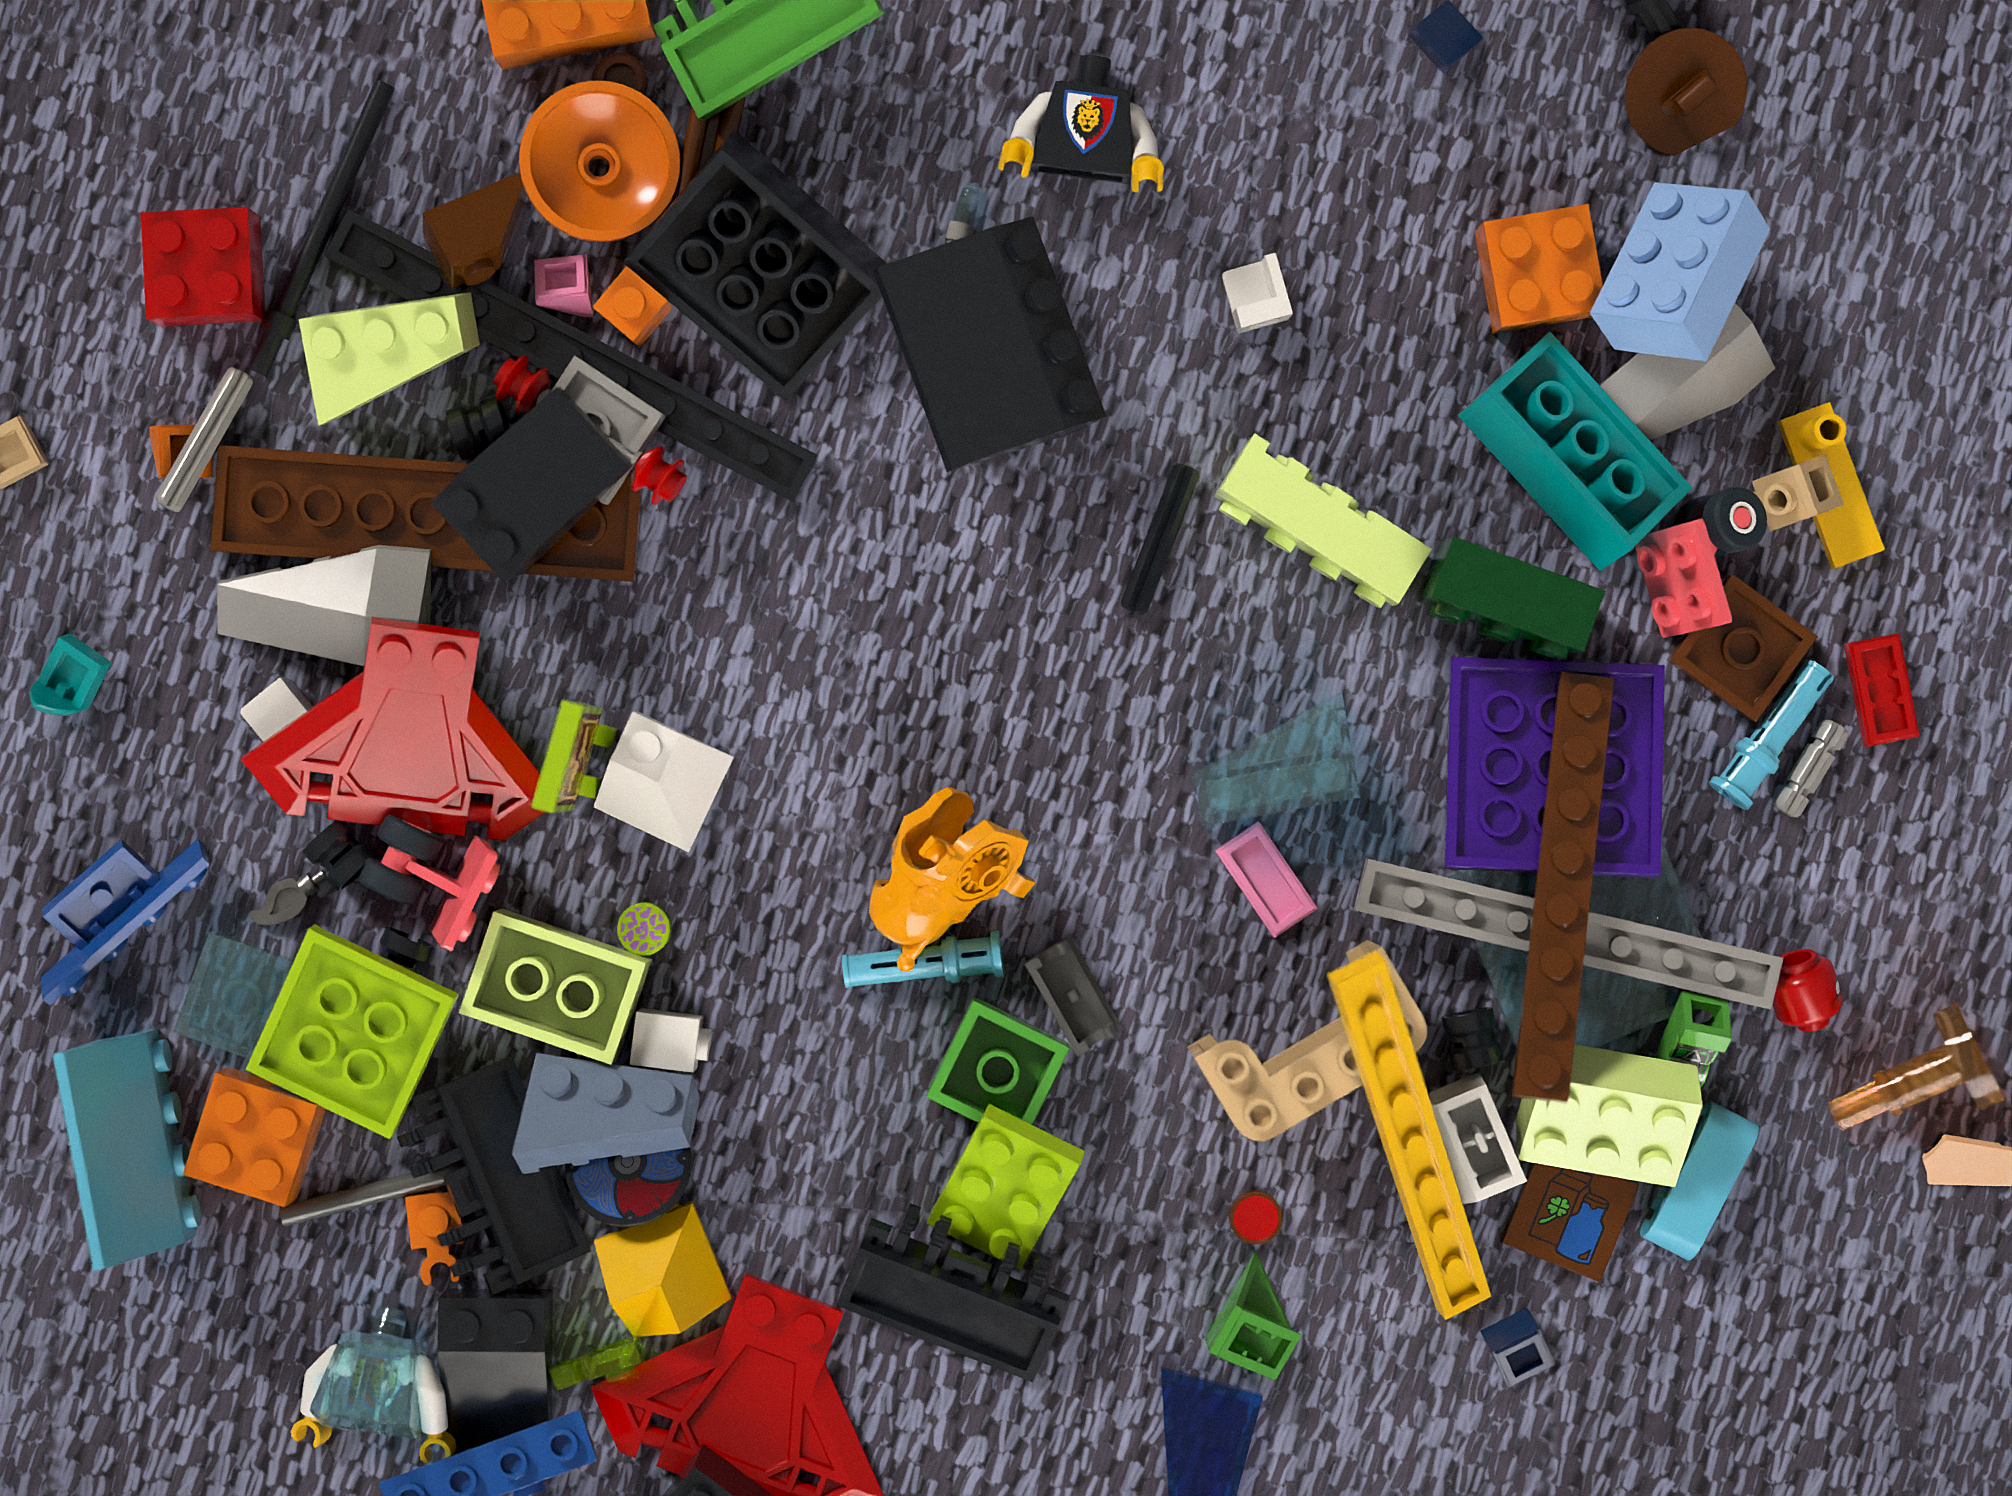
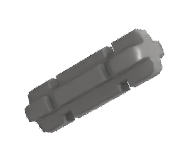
M1827 719L1820 722L1812 735L1815 741L1813 744L1808 743L1786 778L1789 781L1788 786H1782L1773 800V805L1778 810L1791 817H1799L1809 802V799L1806 798L1808 793L1814 794L1835 759L1832 753L1834 750L1840 751L1848 737V731L1832 720Z

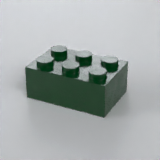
M1452 536L1439 542L1418 602L1430 606L1427 613L1430 617L1457 625L1458 622L1465 623L1466 619L1479 623L1477 633L1504 643H1507L1508 640L1515 641L1518 637L1529 641L1527 651L1544 658L1557 660V658L1566 659L1568 654L1585 651L1606 590Z

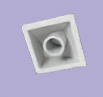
M633 711L610 758L594 808L689 852L734 757L640 712Z

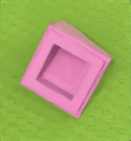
M587 254L534 260L535 299L537 306L584 318L594 317Z

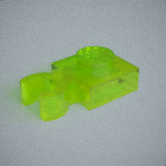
M631 1336L591 1350L587 1354L553 1365L554 1368L550 1369V1373L556 1390L567 1388L588 1378L592 1380L605 1375L607 1382H613L637 1372L635 1364L643 1360L646 1352L641 1338Z

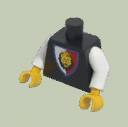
M1082 55L1080 57L1077 83L1055 81L1052 92L1038 94L1017 119L1010 139L1002 147L998 163V169L1001 171L1004 170L1005 163L1009 161L1020 163L1023 166L1021 173L1023 178L1029 175L1031 167L1032 172L1130 184L1131 180L1133 192H1139V181L1144 179L1155 181L1157 183V192L1163 189L1164 166L1158 158L1157 139L1146 115L1140 106L1130 103V93L1128 90L1108 87L1112 61L1106 57L1096 55Z

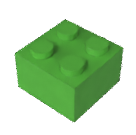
M974 996L927 1090L926 1097L978 1123L988 1104L1032 1125L1070 1049L1069 1044Z

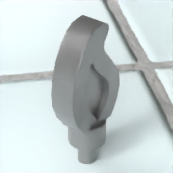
M320 870L312 876L308 872L300 878H287L276 882L269 889L263 908L251 911L249 913L250 918L260 925H274L298 916L307 907L310 896L320 890L318 884L327 879L326 873Z

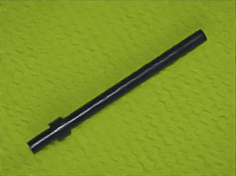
M375 80L274 310L268 308L260 328L264 332L248 366L249 370L268 377L284 339L290 341L298 323L293 318L394 93L395 88L383 81Z

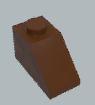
M520 172L423 212V237L451 289L465 283L467 285L482 283L489 279L495 270L500 269L523 206L524 186Z

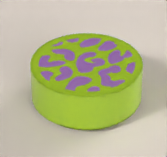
M650 902L637 903L627 908L620 916L617 925L618 938L629 952L641 956L651 955L661 950L669 941L672 929L671 921L668 914L660 906Z

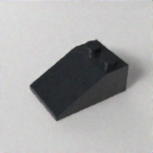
M557 387L469 463L441 491L431 504L493 572L505 582L527 572L633 465L561 387Z
M448 1288L438 1298L439 1375L445 1392L448 1428L445 1431L455 1439L456 1448H475L552 1420L553 1289H506L491 1295L489 1289Z

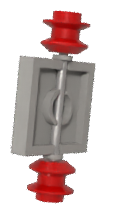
M527 355L521 356L516 361L510 358L501 366L493 382L498 387L496 392V399L498 401H503L509 396L517 400L515 411L520 415L533 409L554 389L561 387L633 465L599 499L600 502L609 505L630 471H632V491L637 492L646 486L653 491L651 501L653 505L659 504L663 499L671 502L679 494L687 480V475L682 472L685 461L679 459L673 464H669L663 460L665 452L663 446L643 453L666 418L664 414L576 356L572 358L552 391L549 390V370L543 368L535 374L528 370L530 359Z

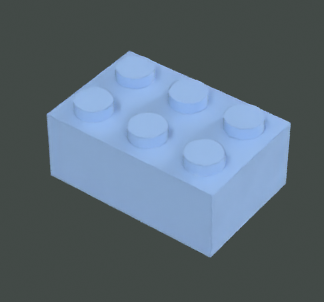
M1654 182L1590 311L1591 316L1614 350L1707 361L1770 231L1749 192L1745 190Z

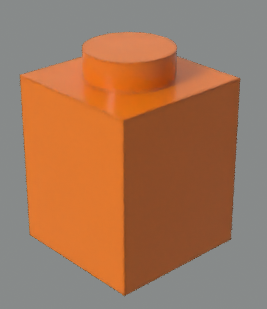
M627 266L592 306L604 319L639 348L673 309L667 299Z

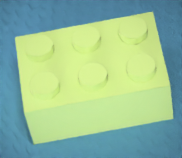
M506 909L493 911L459 1013L612 1065L619 1059L652 959Z
M1574 1044L1568 1103L1562 1104L1521 1099L1516 1117L1518 1160L1675 1187L1703 1106L1697 1065Z

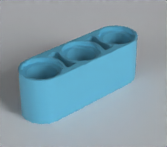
M1708 1101L1701 1109L1700 1115L1703 1118L1699 1126L1695 1127L1676 1186H1661L1650 1207L1655 1211L1650 1220L1644 1219L1640 1229L1641 1237L1687 1261L1693 1259L1702 1247L1759 1133V1126L1713 1101Z

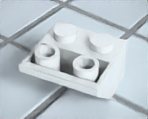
M1479 1072L1428 1093L1462 1204L1481 1201L1527 1182L1489 1090Z

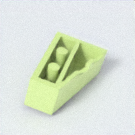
M471 292L319 314L299 319L318 426L334 421L480 345Z

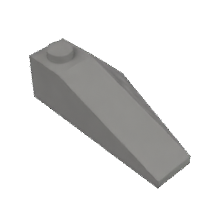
M1734 303L1707 361L1635 353L1599 386L1651 441L1738 403L1776 368L1753 322Z

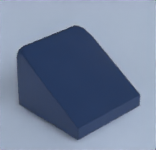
M1446 0L1424 18L1409 34V37L1443 74L1450 70L1483 39L1481 34L1450 0Z
M1527 1308L1480 1330L1508 1388L1555 1365L1540 1328Z

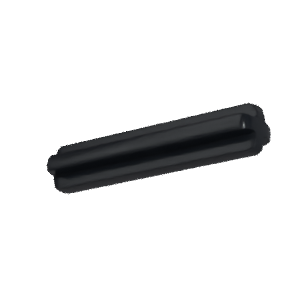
M1176 463L1171 469L1121 600V606L1128 611L1144 615L1149 610L1200 476L1199 471L1190 466Z

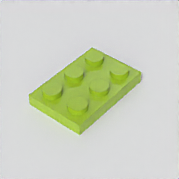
M988 1104L939 1195L926 1224L933 1227L941 1215L952 1219L948 1235L999 1260L1002 1259L1009 1242L1020 1246V1257L1016 1268L1021 1270L1081 1165L1085 1151Z

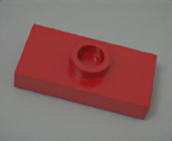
M1900 633L1844 643L1863 747L1920 737Z

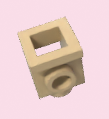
M1826 455L1752 481L1755 489L1753 493L1759 497L1765 507L1770 532L1844 505Z

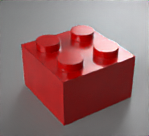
M248 207L140 212L147 320L160 327L263 321L265 317L261 217Z

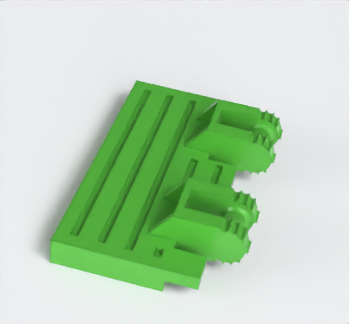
M673 0L688 29L683 31L676 16L673 14L654 24L653 27L662 42L660 46L698 119L707 120L885 14V11L879 0H710L716 12L704 19L695 0Z

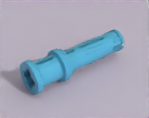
M1806 659L1757 730L1754 731L1750 738L1744 737L1743 740L1738 741L1735 745L1737 753L1720 777L1713 776L1709 781V785L1734 805L1744 810H1749L1753 804L1751 796L1768 773L1775 774L1780 762L1778 755L1812 710L1822 693L1833 682L1834 676L1829 674L1830 672L1820 664Z
M999 930L991 931L989 937L957 940L955 935L946 936V939L941 940V945L926 946L915 959L917 964L909 972H903L897 966L874 969L875 967L897 965L902 949L850 956L848 954L842 955L843 977L846 989L853 986L945 976L946 981H951V983L960 982L963 976L993 973L996 978L1004 977Z

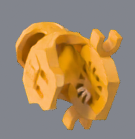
M951 787L935 792L924 806L903 817L892 845V873L890 880L888 881L885 878L875 880L872 887L869 915L875 927L884 937L902 947V954L898 957L897 967L903 972L911 971L915 966V959L925 946L938 940L950 925L963 922L976 904L982 900L997 897L1001 889L1016 897L1024 898L1036 883L1033 878L1024 876L1017 871L1022 864L1029 842L1018 829H1005L984 819L962 835L963 826L974 813L973 800L968 793Z

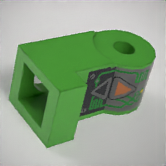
M1682 990L1660 1040L1656 1058L1697 1065L1701 1088L1706 1081L1710 1064L1714 1062L1718 1052L1725 1053L1732 1039L1728 1000ZM1692 1010H1705L1712 1017L1707 1022L1701 1024L1693 1023Z

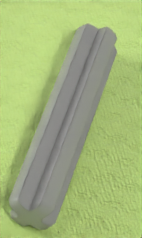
M233 367L227 369L155 496V500L160 505L174 512L181 511L253 385V379L249 375Z

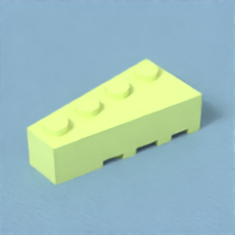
M1254 433L1245 444L1214 495L1215 498L1223 502L1219 510L1244 526L1251 519L1265 527L1268 531L1264 538L1288 553H1291L1296 546L1313 557L1309 565L1324 576L1336 581L1341 574L1355 582L1358 586L1354 593L1378 608H1382L1385 601L1392 606L1399 604L1432 549L1381 515L1368 510L1367 514L1357 510L1360 504L1338 487L1324 482L1321 487L1312 482L1314 476L1309 472L1310 469L1292 457L1286 458L1277 455L1275 459L1265 453L1270 443Z

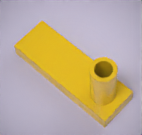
M1828 402L1777 421L1793 466L1826 455L1844 505L1812 517L1831 569L1884 551L1885 548L1844 441L1847 431L1846 424L1840 416L1834 414L1831 403Z

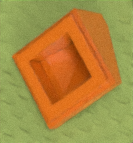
M155 425L149 427L158 478H166L195 425ZM212 457L200 478H213Z

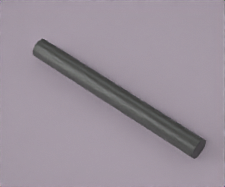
M459 1160L413 1179L411 1173L291 1203L286 1207L280 1206V1218L283 1226L286 1227L443 1187L446 1184L442 1175L459 1169L464 1165L462 1160Z

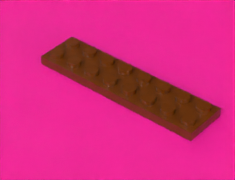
M218 445L210 551L318 559L327 556L336 558L358 553L363 548L386 545L431 549V568L493 572L431 504L441 491L469 463ZM628 475L609 505L603 504L598 500L523 574L636 582L643 488L637 492L632 491L631 475Z

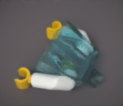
M378 1308L371 1334L345 1331L340 1336L338 1343L331 1345L306 1370L300 1411L305 1417L293 1425L291 1430L293 1440L299 1442L305 1438L307 1425L315 1432L314 1448L325 1443L330 1438L332 1427L420 1440L422 1430L423 1433L428 1435L419 1451L420 1459L425 1464H429L432 1460L431 1444L441 1445L445 1450V1458L455 1454V1439L445 1431L448 1428L446 1398L434 1362L425 1356V1353L416 1341L403 1338L408 1314L393 1308Z

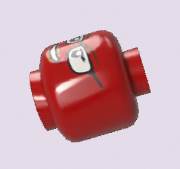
M1809 949L1795 950L1781 955L1780 957L1783 958L1773 1000V1008L1777 1019L1788 1026H1797L1803 1032L1817 1031L1826 1027L1830 1022L1829 1019L1839 1012L1843 1004L1842 994L1832 962Z

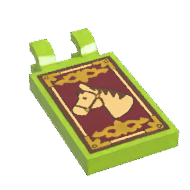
M562 700L532 803L533 808L551 813L574 810L578 795L593 799L597 798L603 779L585 774L594 744L612 749L618 729L599 723L603 708L583 702Z

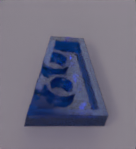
M1160 1366L1168 1496H1237L1263 1398L1262 1393Z

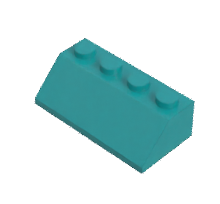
M1551 332L1539 340L1458 415L1599 571L1632 550L1693 488Z

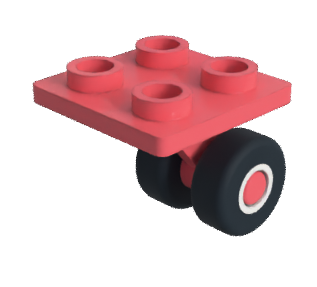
M1732 487L1721 490L1714 495L1694 498L1680 508L1676 515L1675 526L1648 533L1635 546L1638 566L1644 574L1652 602V615L1659 626L1663 638L1712 628L1732 621L1715 558L1728 552L1733 553L1750 549L1756 546L1765 534L1767 527L1765 507L1759 497L1749 489Z
M387 815L377 834L382 841L389 844V847L382 860L378 858L366 859L365 865L357 873V880L367 888L407 905L415 903L423 886L422 881L411 873L447 891L429 930L442 948L452 951L457 940L464 942L474 926L477 913L473 912L472 909L480 892L489 893L498 877L500 864L495 863L498 853L485 839L474 835L455 876H451L418 861V858L428 862L435 861L444 843L442 837L434 832L425 831V829L396 816Z

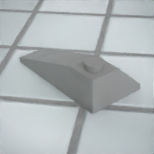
M376 545L363 548L358 553L336 558L327 556L314 559L312 563L287 569L279 567L221 580L217 584L218 634L364 666L371 617L430 625L432 550Z

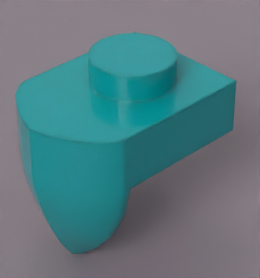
M72 634L58 637L38 680L30 688L29 696L33 707L37 711L58 716L73 715L87 710L112 662Z

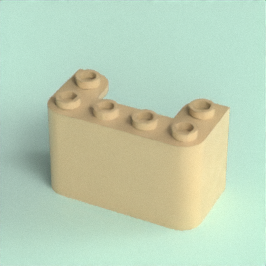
M1366 940L1345 953L1350 964L1374 951H1377L1386 960L1416 1053L1423 1046L1427 1038V1025L1424 1017L1384 949ZM1341 1017L1262 1064L1253 1050L1246 1043L1239 1040L1217 1042L1208 1034L1187 1047L1237 1130L1244 1137L1253 1141H1266L1276 1137L1363 1085Z

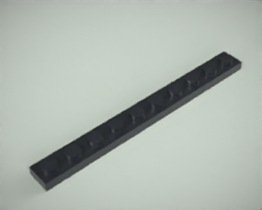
M350 209L345 214L324 254L329 260L408 301L471 292L478 337L518 359L523 355H527L531 366L539 370L543 368L548 369L549 375L558 380L574 356L580 358L664 414L666 418L657 432L793 503L796 502L819 458L817 454L487 281L477 285H467L465 283L451 289L432 252Z

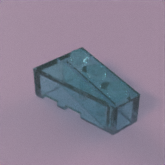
M1342 692L1331 695L1191 772L1190 776L1199 825H1211L1360 798Z

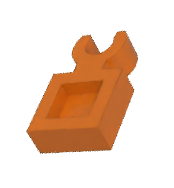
M448 1190L412 1194L405 1197L411 1250L426 1248L427 1258L423 1261L420 1269V1276L424 1285H431L434 1282L433 1266L435 1263L442 1262L450 1268L459 1259L452 1252V1246L445 1245L441 1247L437 1237L438 1234L464 1223V1217H459ZM466 1237L463 1241L457 1244H464L466 1242ZM451 1272L452 1282H458L462 1275L454 1278Z

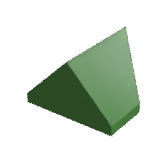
M1255 1251L1205 1337L1209 1352L1216 1357L1276 1380L1302 1335L1291 1328L1261 1260Z

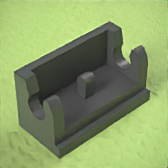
M1070 935L1024 960L1028 971L1077 1057L1089 1051L1092 1045L1106 1037L1111 1038L1118 1033L1117 1029L1122 1026Z

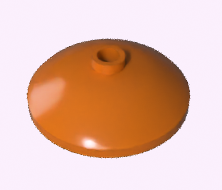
M586 81L559 90L536 109L522 136L519 166L522 183L529 200L548 223L559 231L581 240L612 242L640 233L654 223L665 211L678 183L680 152L670 122L658 106L649 98L631 87L619 83ZM595 159L604 160L609 166L608 173L601 177L594 176L588 168L590 162Z

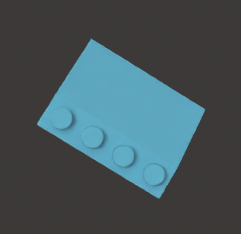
M158 1029L95 1040L53 1054L93 1271L106 1269L185 1243L197 1236L195 1227L201 1225V1209L195 1195L189 1196L186 1176L183 1175L190 1151L186 1143L179 1144L176 1123L182 1120V1108L177 1092L169 1091L166 1071L172 1069V1054L168 1041L166 1039L160 1040Z

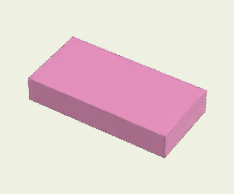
M1259 821L1215 850L1273 938H1276L1318 909Z

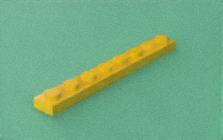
M1374 951L1327 975L1435 1307L1443 1318L1447 1320L1492 1296L1387 962L1377 951Z

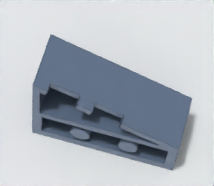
M536 1053L512 1155L522 1173L527 1174L539 1172L541 1167L572 1163L573 1166L589 1164L591 1159L622 1155L623 1158L689 1148L700 1102V1095L693 1076Z

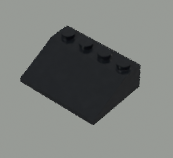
M735 130L701 167L623 261L625 265L785 401L882 297L873 270L888 264Z
M1033 216L979 231L873 270L947 472L1075 433L1106 417L1104 407Z

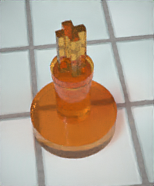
M1958 1002L1933 1013L1945 1044L1884 1071L1881 1069L1874 1072L1875 1082L1828 1102L1829 1109L1841 1131L1888 1110L1895 1117L1904 1113V1109L1964 1082L1980 1110H1984L2007 1099L1973 1027Z

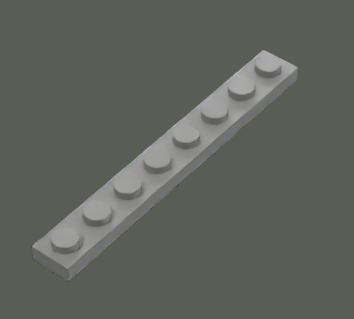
M1366 858L1354 910L1528 952L1534 898ZM1589 911L1583 965L1771 1010L1783 962L1782 957Z

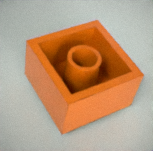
M1589 204L1485 221L1475 230L1493 334L1592 317L1590 311L1603 287Z
M231 1067L215 1072L183 1175L286 1207L298 1198L326 1108L253 1074Z

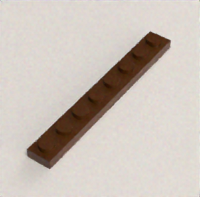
M1560 672L1558 677L1512 1097L1567 1104L1569 1099L1614 678L1569 672Z

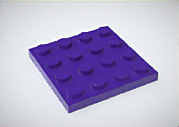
M1451 657L1449 670L1444 869L1537 873L1558 677L1560 672L1614 678L1593 875L1659 878L1661 876L1665 665Z

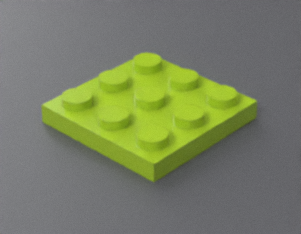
M314 924L305 935L245 1070L391 1139L399 1127L459 994Z

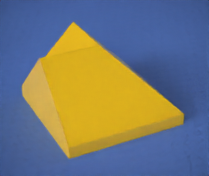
M693 1201L680 1205L678 1208L666 1212L651 1222L637 1226H627L594 1239L610 1305L633 1337L682 1333L732 1299Z

